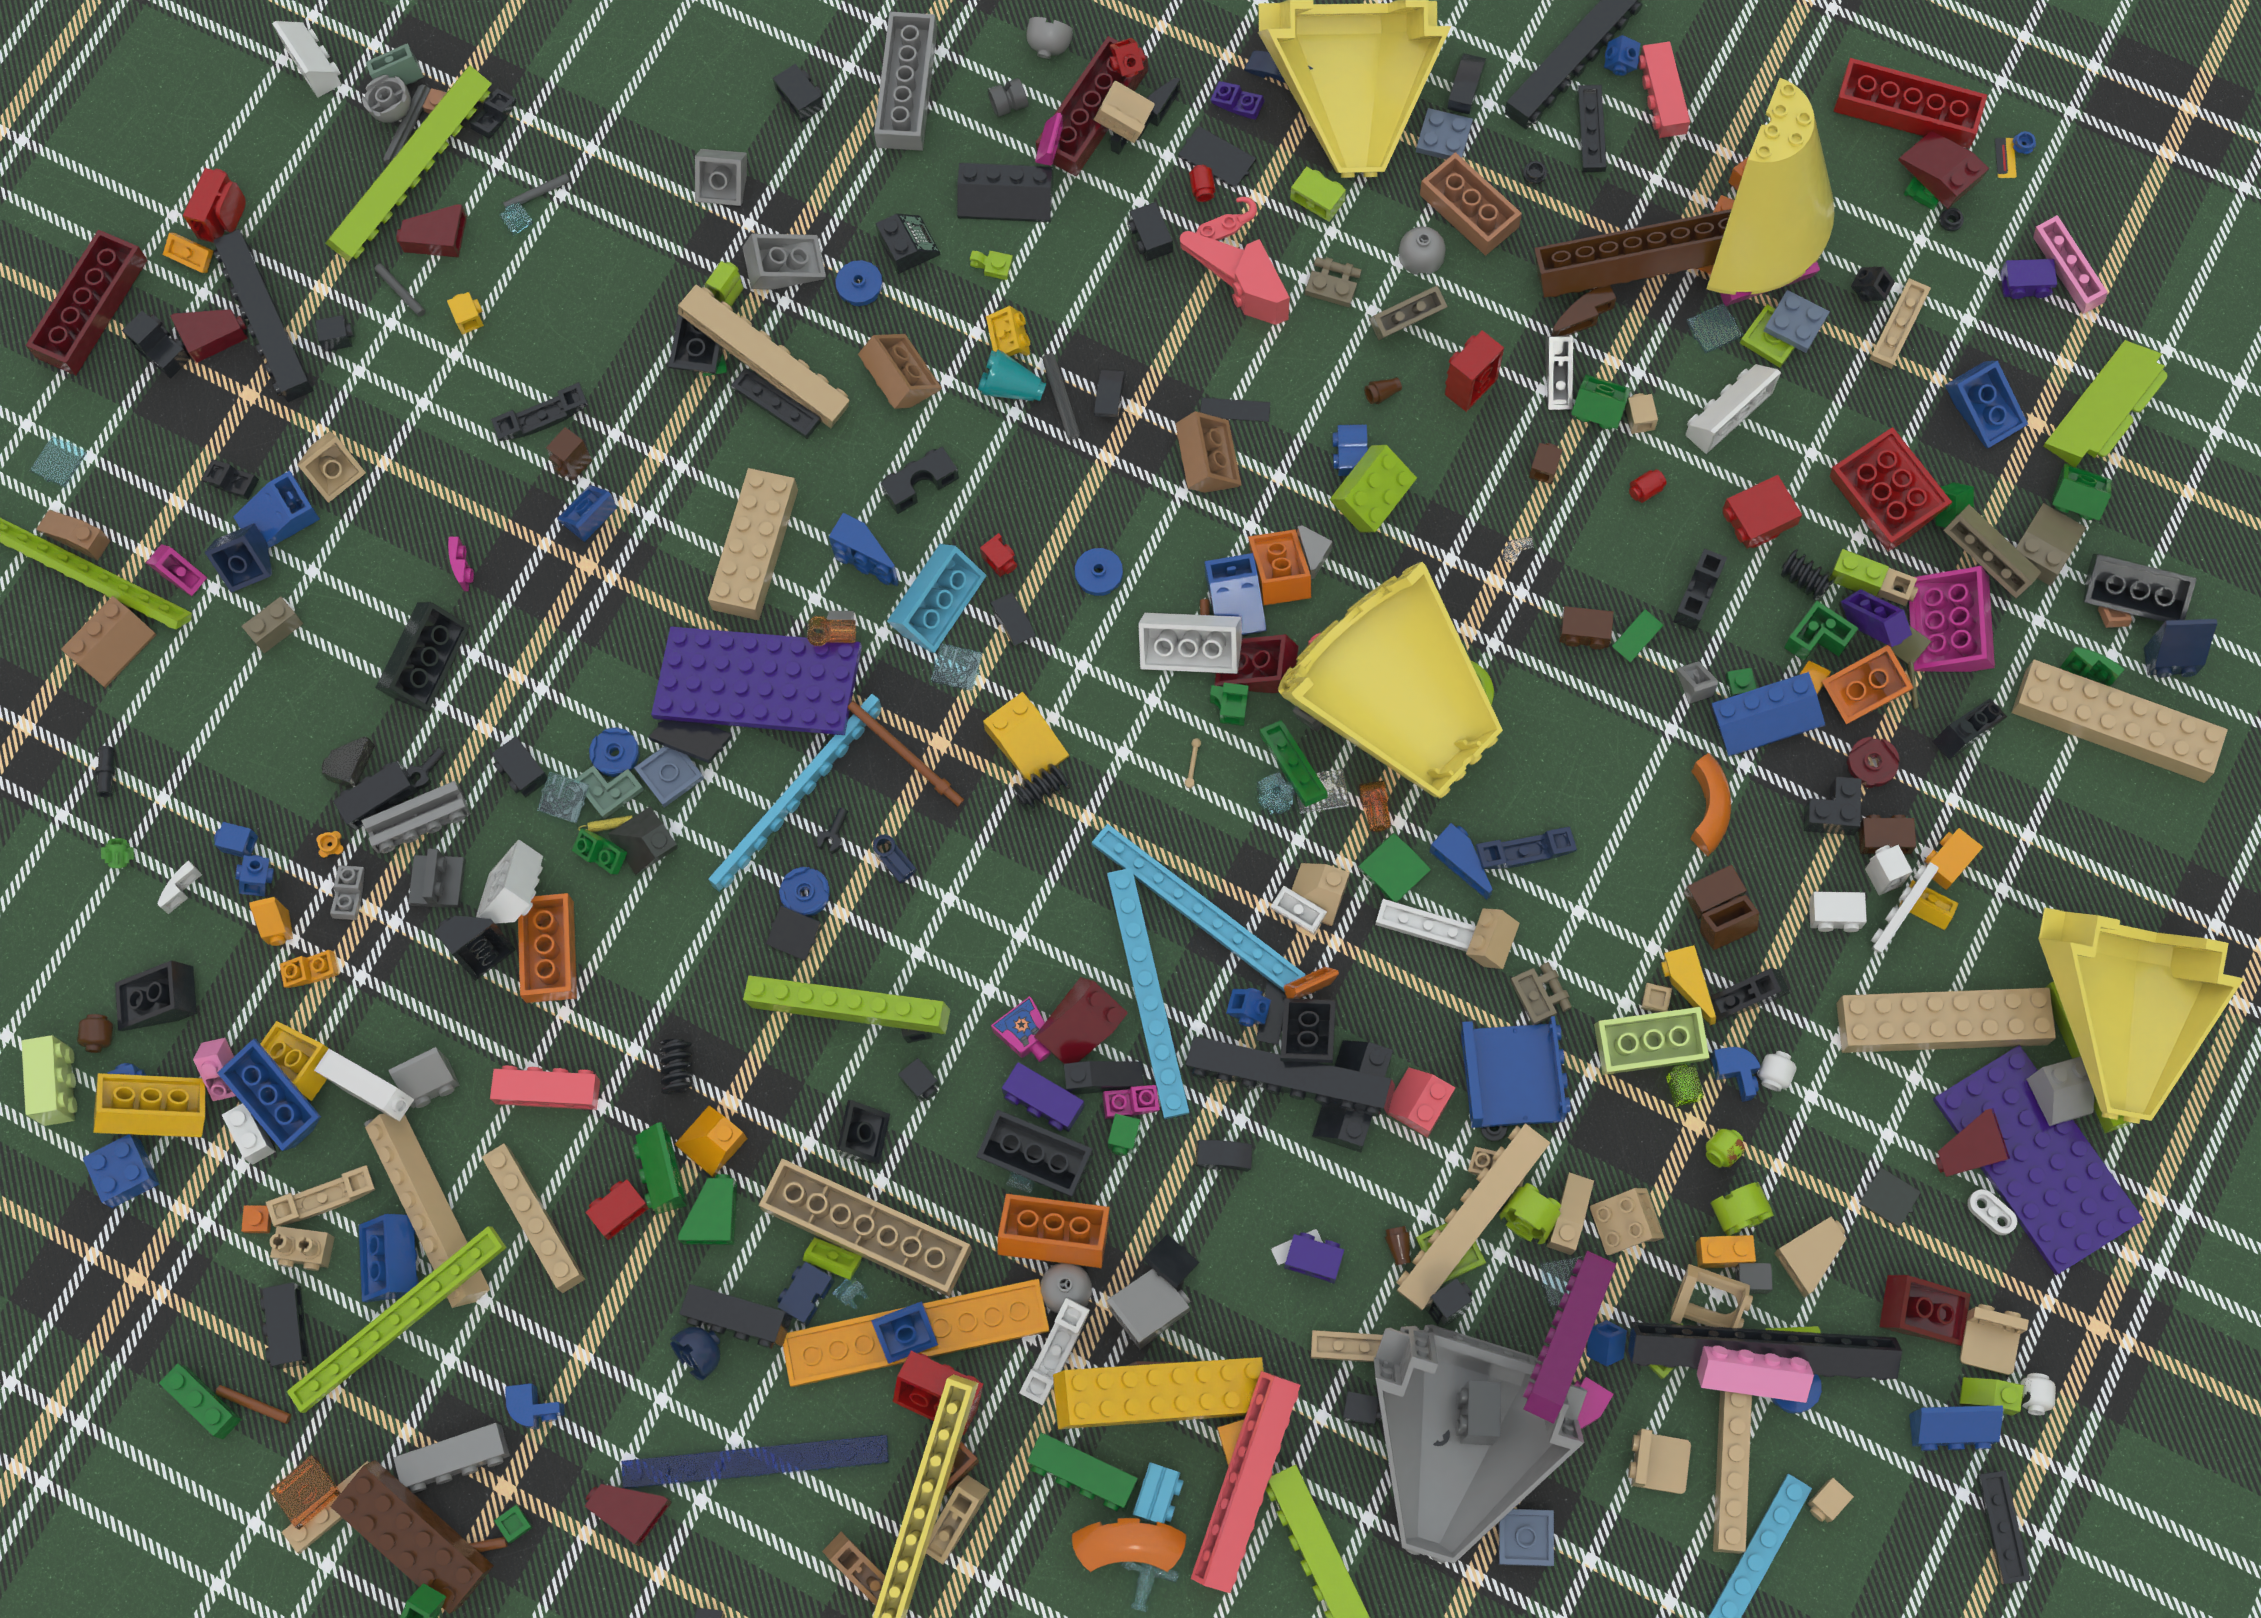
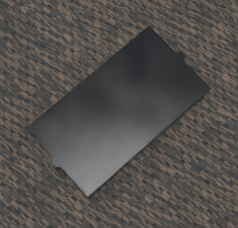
M1200 126L1197 127L1190 138L1186 139V144L1178 154L1179 158L1193 166L1206 165L1211 168L1213 177L1234 189L1238 187L1244 177L1248 176V171L1256 161L1254 156Z
M663 720L658 723V727L649 736V740L710 764L719 752L724 751L723 748L732 738V733L705 723Z

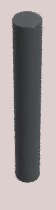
M565 173L503 202L506 210L509 211L569 183L570 179Z
M381 263L375 266L374 270L418 317L423 316L425 309Z

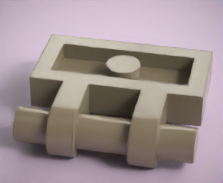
M1316 257L1314 266L1322 268V271L1320 273L1312 270L1305 289V295L1350 308L1357 283L1349 280L1351 276L1360 278L1362 269L1353 267V264L1346 263L1344 265L1334 262L1332 258L1326 257L1323 259ZM1334 271L1343 275L1342 278L1329 275V273Z
M1549 962L1540 966L1543 975L1539 977L1535 969L1532 968L1510 979L1533 1026L1551 1018V1016H1555L1557 1014L1553 1006L1555 1004H1560L1563 1012L1572 1008L1568 1000L1570 996L1566 990H1563L1558 981L1559 975L1556 970L1552 969ZM1549 983L1554 995L1548 996L1543 986L1544 984Z

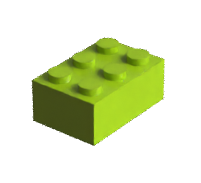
M1372 445L1329 500L1359 532H1376L1417 477L1387 445Z

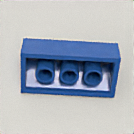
M1809 672L1712 703L1713 714L1728 757L1825 726L1817 693Z
M256 1039L250 1041L217 1072L282 1151L295 1148L315 1129L321 1118Z

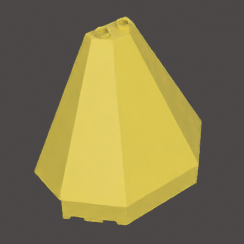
M1287 0L1281 3H1258V34L1336 173H1341V178H1353L1355 173H1363V177H1377V172H1385L1451 26H1437V1L1397 0L1391 3L1313 4V0Z
M2044 907L2038 939L2098 1105L2102 1111L2101 1117L2118 1120V1116L2123 1115V1121L2140 1124V1119L2152 1121L2244 980V978L2223 974L2229 943L2207 938L2156 933L2119 925L2120 920L2065 912Z

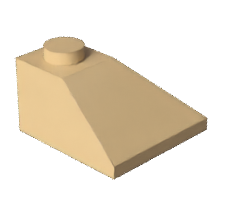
M330 431L312 444L298 463V467L328 503L366 473L338 437Z
M1301 863L1292 891L1327 911L1322 923L1332 926L1347 887L1350 872L1327 864Z

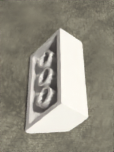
M1757 364L1750 370L1744 369L1737 377L1738 381L1733 385L1728 384L1721 391V396L1716 401L1712 399L1706 404L1703 409L1705 411L1702 414H1695L1688 421V429L1685 436L1707 454L1773 394L1781 372L1778 369Z
M1144 613L1139 622L1140 669L1237 674L1242 643L1241 617Z
M518 839L489 873L476 917L492 919L496 924L515 922L520 915L525 916L533 906L531 900L536 894L534 888L540 880L537 877L543 869L541 866L543 856Z

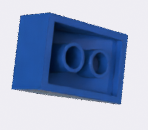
M1984 361L1945 384L1955 407L1986 448L1995 445L2029 425L1998 361Z

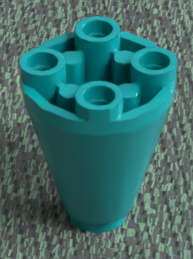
M998 349L997 351L992 350L986 366L989 369L988 374L983 372L979 382L978 390L981 391V394L1034 401V399L1040 401L1046 383L1041 382L1038 376L1003 351Z

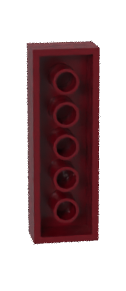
M1109 36L1105 39L1055 113H1061L1063 128L1053 165L1076 177L1109 130L1107 127L1096 122L1094 118L1113 82L1117 81L1135 91L1148 72V56L1145 54V61L1142 62L1144 69L1138 71L1137 75L1125 77L1121 76L1117 70L1114 71L1110 63V57H1113L1110 45L1119 41ZM1041 133V135L1039 136V138L1036 140V151H1037V152H1038L1039 144H1040V141H1041L1042 133Z
M98 229L25 345L36 359L75 376L77 375L148 261L139 246Z

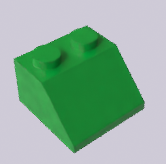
M1586 374L1580 386L1571 415L1576 416V419L1582 422L1592 421L1599 423V426L1604 429H1618L1631 388Z
M2064 463L2053 494L2052 505H2055L2058 510L2063 512L2072 511L2078 513L2083 519L2090 521L2096 519L2100 521L2111 497V479Z

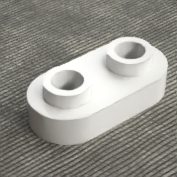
M1981 1189L1970 1195L1968 1199L1970 1212L1994 1233L2007 1235L2016 1228L2017 1217L2014 1212L1990 1191ZM1977 1200L1984 1202L1985 1207L1983 1209L1977 1206ZM1998 1218H2002L2005 1221L2004 1227L1998 1224Z

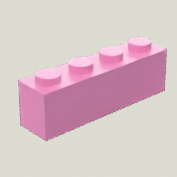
M2058 215L2036 226L2033 236L2034 240L2047 259H2054L2056 274L2082 314L2103 304L2108 293Z
M1704 1346L1697 1370V1377L1701 1388L1804 1403L1807 1402L1814 1377L1809 1362L1802 1358H1784L1771 1353L1766 1355L1756 1354L1749 1350H1728L1722 1346Z

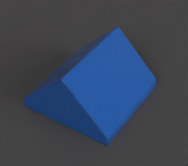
M589 485L557 520L585 542L617 509V506L609 491Z
M922 1301L871 1320L888 1364L908 1357L911 1351L919 1353L938 1345Z

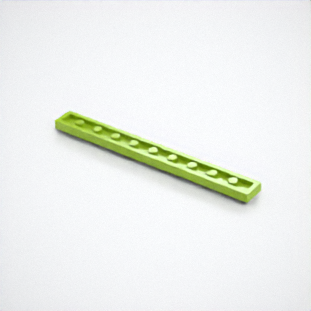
M0 518V542L5 546L13 548L25 556L33 558L45 566L53 568L65 576L103 593L107 597L111 598L113 596L127 607L133 608L147 617L154 618L169 628L178 629L191 621V612Z
M491 1226L486 1227L292 1386L287 1393L300 1413H306L507 1247L494 1228Z

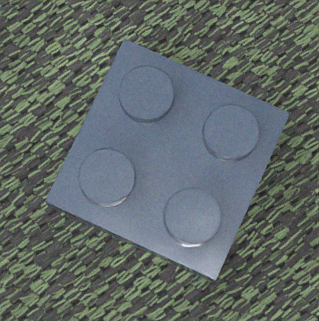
M1428 108L1416 152L1446 160L1456 152L1463 158L1473 119Z
M1787 290L1765 326L1764 332L1807 353L1830 311Z
M665 746L634 767L664 808L705 779L688 755Z
M1512 1509L1500 1520L1499 1565L1553 1567L1554 1510Z

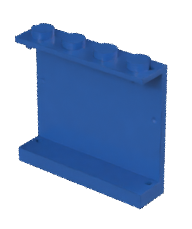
M1551 1016L1549 1024L1473 1029V1021L1462 1022L1461 1040L1471 1128L1524 1125L1525 1123L1565 1122L1567 1113L1571 1111L1569 1097H1565L1564 1089L1567 1088V1075L1562 1073L1561 1064H1564V1051L1559 1049L1558 1040H1561V1027L1556 1025L1555 1016Z

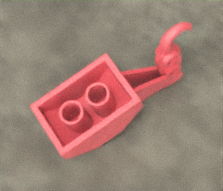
M1239 197L1236 201L1247 203L1250 208L1248 212L1244 214H1226L1203 223L1198 227L1196 233L1191 231L1183 232L1180 236V247L1234 289V294H1232L1233 301L1237 308L1241 307L1244 315L1277 325L1289 318L1290 297L1260 239L1247 244L1245 250L1218 241L1235 234L1245 223L1251 221L1257 213L1256 203L1251 198Z

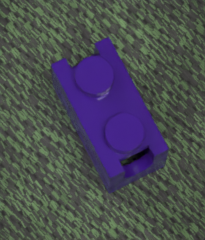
M2054 259L2007 260L2000 271L2003 297L2021 299L2023 297L2036 296L2037 298H2045L2051 296L2053 293L2052 287L2057 286Z
M1307 1233L1294 1234L1284 1268L1335 1284L1344 1249H1341L1340 1244L1333 1241L1325 1240V1243L1315 1241V1237Z

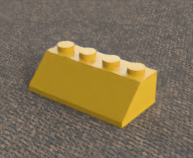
M98 1073L94 1133L202 1137L205 1120V1084L202 1078Z

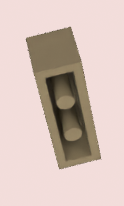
M1437 285L1369 318V321L1378 340H1381L1447 308V304Z

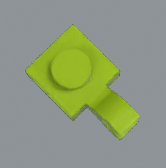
M972 251L970 266L985 269V276L1007 280L1013 255L989 251V255L985 256L979 251Z

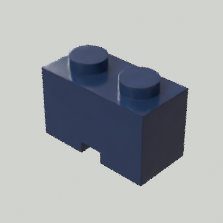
M805 1262L802 1267L799 1265L791 1277L794 1281L789 1289L785 1288L781 1292L777 1302L779 1303V1310L788 1313L793 1319L808 1326L818 1310L815 1303L819 1297L825 1299L835 1281L831 1276Z

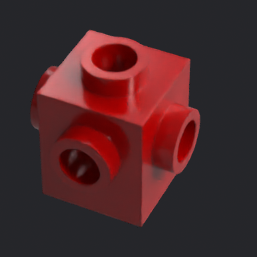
M1133 38L1110 45L1113 56L1110 57L1112 69L1114 71L1117 70L1121 76L1133 77L1138 74V71L1144 69L1142 63L1145 61L1143 50L1141 47L1138 48V44Z

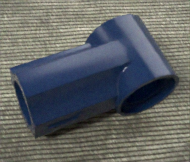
M883 834L874 839L873 850L876 858L886 866L900 884L910 879L917 869L895 844L893 838ZM882 844H889L891 846L890 851L887 853H881L878 849Z

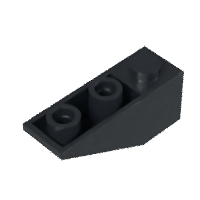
M1990 698L1949 724L1932 742L1950 760L1980 739L2007 716Z

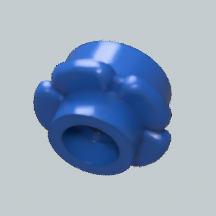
M2026 131L2016 135L2012 141L2014 144L2013 148L2018 153L2029 154L2036 146L2034 135Z

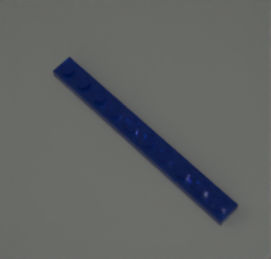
M880 1435L621 1461L622 1486L624 1489L889 1463L888 1436Z

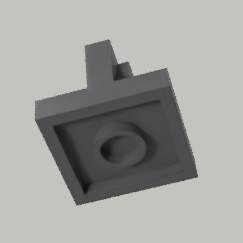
M428 849L427 856L414 855L409 905L460 908L466 859L464 857L443 856L438 849Z

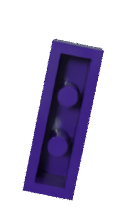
M1860 589L1841 601L1847 621L1858 627L1859 631L1890 647L1901 644L1904 639L1912 635L1903 609Z
M1019 1062L1002 1087L1003 1094H1005L1004 1098L1008 1102L1016 1106L1019 1103L1027 1107L1026 1111L1030 1115L1038 1119L1040 1116L1049 1120L1048 1125L1059 1132L1062 1129L1069 1132L1085 1107L1082 1099Z

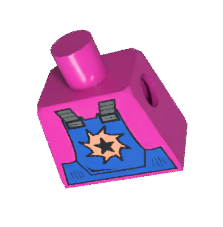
M1030 996L991 1025L993 1033L1021 1058L1032 1052L1037 1060L1041 1062L1051 1054L1034 1037L1045 1022Z

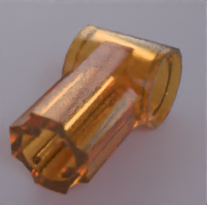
M814 616L808 622L807 639L814 646H822L827 642L856 643V620H827L823 616ZM819 628L824 632L815 633L813 630Z
M1385 781L1359 784L1362 805L1365 806L1369 830L1381 832L1391 828Z

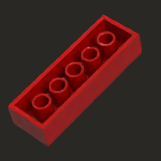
M1850 58L1833 112L1921 136H1926L1930 131H1933L1962 147L1970 149L1977 135L1987 94Z

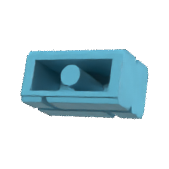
M1149 1463L1133 1517L1154 1524L1156 1522L1165 1524V1521L1171 1522L1175 1506L1171 1505L1174 1495H1180L1184 1482L1179 1479L1180 1472Z

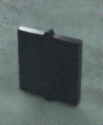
M781 905L775 921L771 923L772 929L766 944L807 961L813 944L817 942L815 938L821 922Z
M1168 1234L1143 1259L1157 1272L1158 1276H1162L1175 1289L1200 1263L1186 1251L1184 1246L1178 1244Z

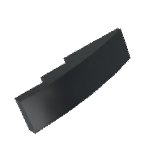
M1175 77L1146 98L1155 105L1144 124L1145 127L1138 137V141L1149 123L1157 127L1161 123L1180 93L1179 78ZM1114 133L1110 138L1111 151L1119 155L1128 140Z

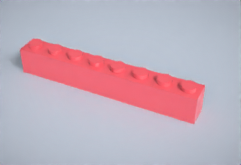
M1263 1371L1259 1375L1191 1576L1192 1580L1203 1586L1231 1593L1232 1587L1237 1580V1572L1241 1560L1246 1553L1247 1542L1255 1526L1259 1507L1263 1502L1267 1483L1272 1476V1468L1276 1456L1280 1452L1281 1442L1290 1422L1294 1403L1298 1399L1300 1385Z

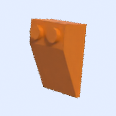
M1296 529L1248 536L1250 552L1254 555L1263 605L1311 598V575Z
M1888 645L1822 680L1845 724L1878 709L1914 688L1891 647Z

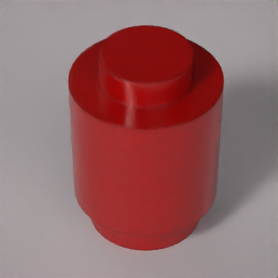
M1206 165L1195 166L1189 172L1192 194L1198 202L1212 200L1216 191L1212 169Z
M1657 469L1654 471L1649 470L1630 482L1629 493L1635 501L1638 500L1643 503L1663 491V487L1667 484L1666 479L1661 471Z

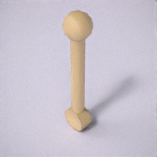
M1197 738L1191 742L1193 751L1188 778L1185 780L1187 788L1194 787L1193 775L1198 747L1201 746V741Z

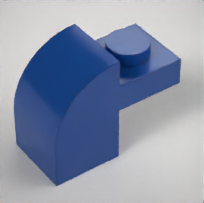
M1740 1047L1715 1049L1710 1055L1715 1079L1721 1080L1736 1077L1742 1102L1752 1100L1759 1090L1757 1078L1755 1076L1752 1077V1074H1756L1761 1068L1756 1057L1748 1050Z
M532 1383L505 1387L508 1413L517 1423L527 1428L539 1429V1418H541V1422H552L558 1420L557 1416L565 1415V1407L561 1402L538 1404L537 1387Z

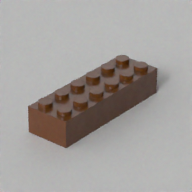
M376 1460L364 1465L330 1506L416 1585L420 1587L424 1583L445 1595L446 1599L442 1608L449 1614L464 1604L494 1567L492 1563Z

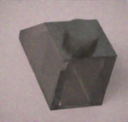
M364 736L332 750L329 757H326L323 761L321 773L328 781L351 789L356 787L375 745L368 737Z

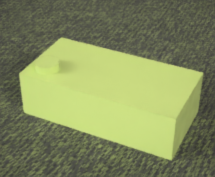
M1701 1007L1602 1020L1594 1024L1602 1075L1700 1062L1709 1058Z

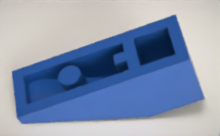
M1450 823L1431 844L1430 853L1487 900L1491 896L1493 889L1484 869H1482L1471 839L1462 827H1455Z

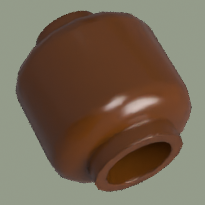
M89 1014L79 1022L77 1043L85 1047L86 1052L100 1053L101 1049L111 1045L113 1024L107 1020V1016Z

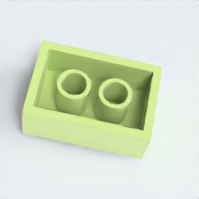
M53 1035L21 1040L26 1116L44 1126L75 1121L74 1113L77 1112V1101L73 1097L76 1079L74 1073H72L71 1063H74L72 1048Z

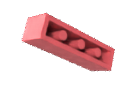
M1669 41L1644 45L1641 55H1639L1638 68L1643 70V88L1648 90L1649 110L1652 109L1654 114L1652 117L1653 128L1658 130L1659 138L1687 134L1690 118L1671 43Z
M508 1065L493 1071L490 1099L495 1104L597 1110L600 1079L596 1074H593V1071L578 1070V1073H568L566 1069L554 1068L553 1072H546L539 1067L517 1070V1067Z

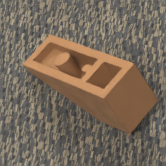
M48 510L36 528L38 532L97 561L110 543L109 538L101 529L80 519L52 510Z
M840 1532L822 1552L876 1606L885 1575L853 1542Z

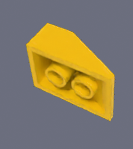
M1023 692L983 720L987 734L1019 773L1030 782V775L1032 773H1035L1040 778L1039 769L1043 768L1048 772V764H1053L1056 767L1069 757L1068 752L1047 722Z
M276 1021L260 1044L302 1095L312 1101L327 1080L314 1070L329 1048Z

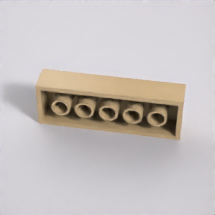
M748 468L708 597L712 610L754 620L760 619L798 492L795 478Z

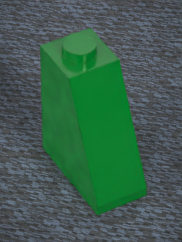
M717 1174L715 1178H707L678 1235V1240L681 1244L734 1245L737 1182L734 1178L727 1174Z

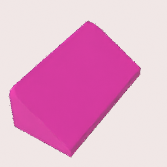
M1061 113L1055 114L1045 123L1035 159L1036 163L1049 166L1053 164L1063 128Z

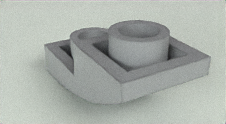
M339 865L333 886L335 896L330 912L332 918L357 920L363 891L364 867Z

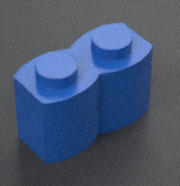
M1338 425L1337 432L1332 434L1333 447H1337L1338 453L1333 454V468L1338 469V476H1348L1367 452V425Z

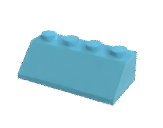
M939 544L887 622L903 637L929 652L935 653L987 575L956 546Z

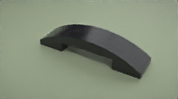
M578 382L557 391L559 396L521 412L515 413L514 410L492 418L491 421L499 441L534 434L578 413L588 405L581 384Z

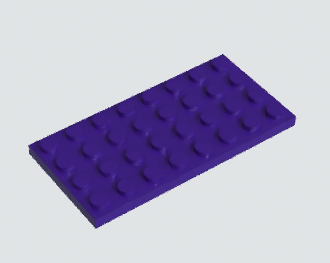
M670 627L651 715L653 719L845 735L850 712L847 707L852 701L862 645L860 642Z
M2018 1045L1933 1098V1101L1956 1134H1959L1985 1110L1994 1108L2010 1159L1980 1168L2007 1207L2014 1212L2023 1230L2057 1276L2144 1219L2073 1120L2049 1126L2027 1081V1078L2038 1070L2021 1046Z

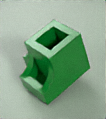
M1955 482L1946 486H1940L1952 501V504L1936 516V526L1946 528L1968 505L1974 508L1973 486Z
M1224 683L1223 687L1211 685L1210 703L1215 704L1220 709V723L1244 726L1248 702V685Z

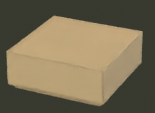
M1646 983L1641 1009L1656 1013L1667 1012L1672 988Z

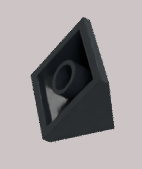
M848 1100L837 1147L840 1157L880 1164L890 1114L856 1101Z

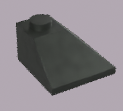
M651 807L646 808L608 833L614 844L627 852L625 860L635 875H638L678 848L676 842Z

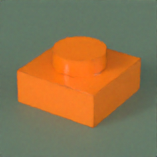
M244 1206L241 1231L243 1233H270L271 1217L267 1206Z

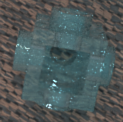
M1280 772L1257 782V792L1259 793L1257 799L1263 810L1267 808L1269 814L1272 815L1276 812L1277 814H1282L1291 808L1290 805L1293 804L1295 792L1289 781L1285 782Z

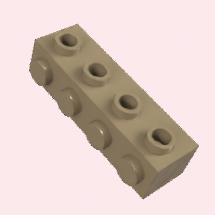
M1970 505L1962 510L1943 530L2015 598L2021 595L2042 573Z

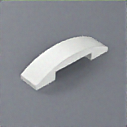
M1069 1298L1065 1299L1054 1321L1055 1324L1019 1392L1020 1394L1044 1405L1054 1386L1053 1374L1062 1371L1090 1309Z

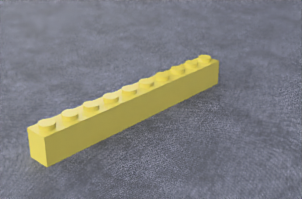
M954 1374L946 1380L873 1618H906L979 1384L977 1382Z

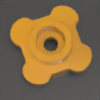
M338 831L327 832L317 837L320 848L318 853L321 857L326 858L328 855H339L343 852L344 848L340 843L342 836Z

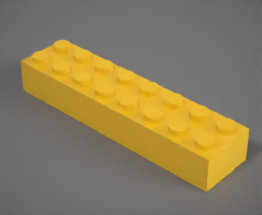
M1262 1357L1063 1370L1053 1374L1058 1429L1246 1416L1261 1371L1264 1372Z

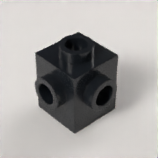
M1884 267L1860 268L1851 287L1862 301H1885L1895 281Z

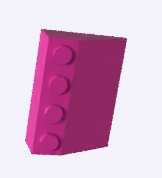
M1977 566L1915 577L1917 580L1914 586L1918 588L1913 602L1909 601L1910 626L1928 638L1931 643L1914 663V671L1972 672L1995 668L1989 575L1983 567Z

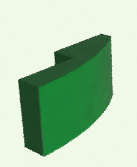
M1644 609L1612 647L1631 662L1662 628L1663 624Z
M582 828L572 848V851L587 862H595L610 874L619 873L627 854L625 850L614 843Z

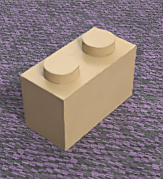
M1483 908L1466 955L1483 967L1503 969L1520 923L1503 910Z

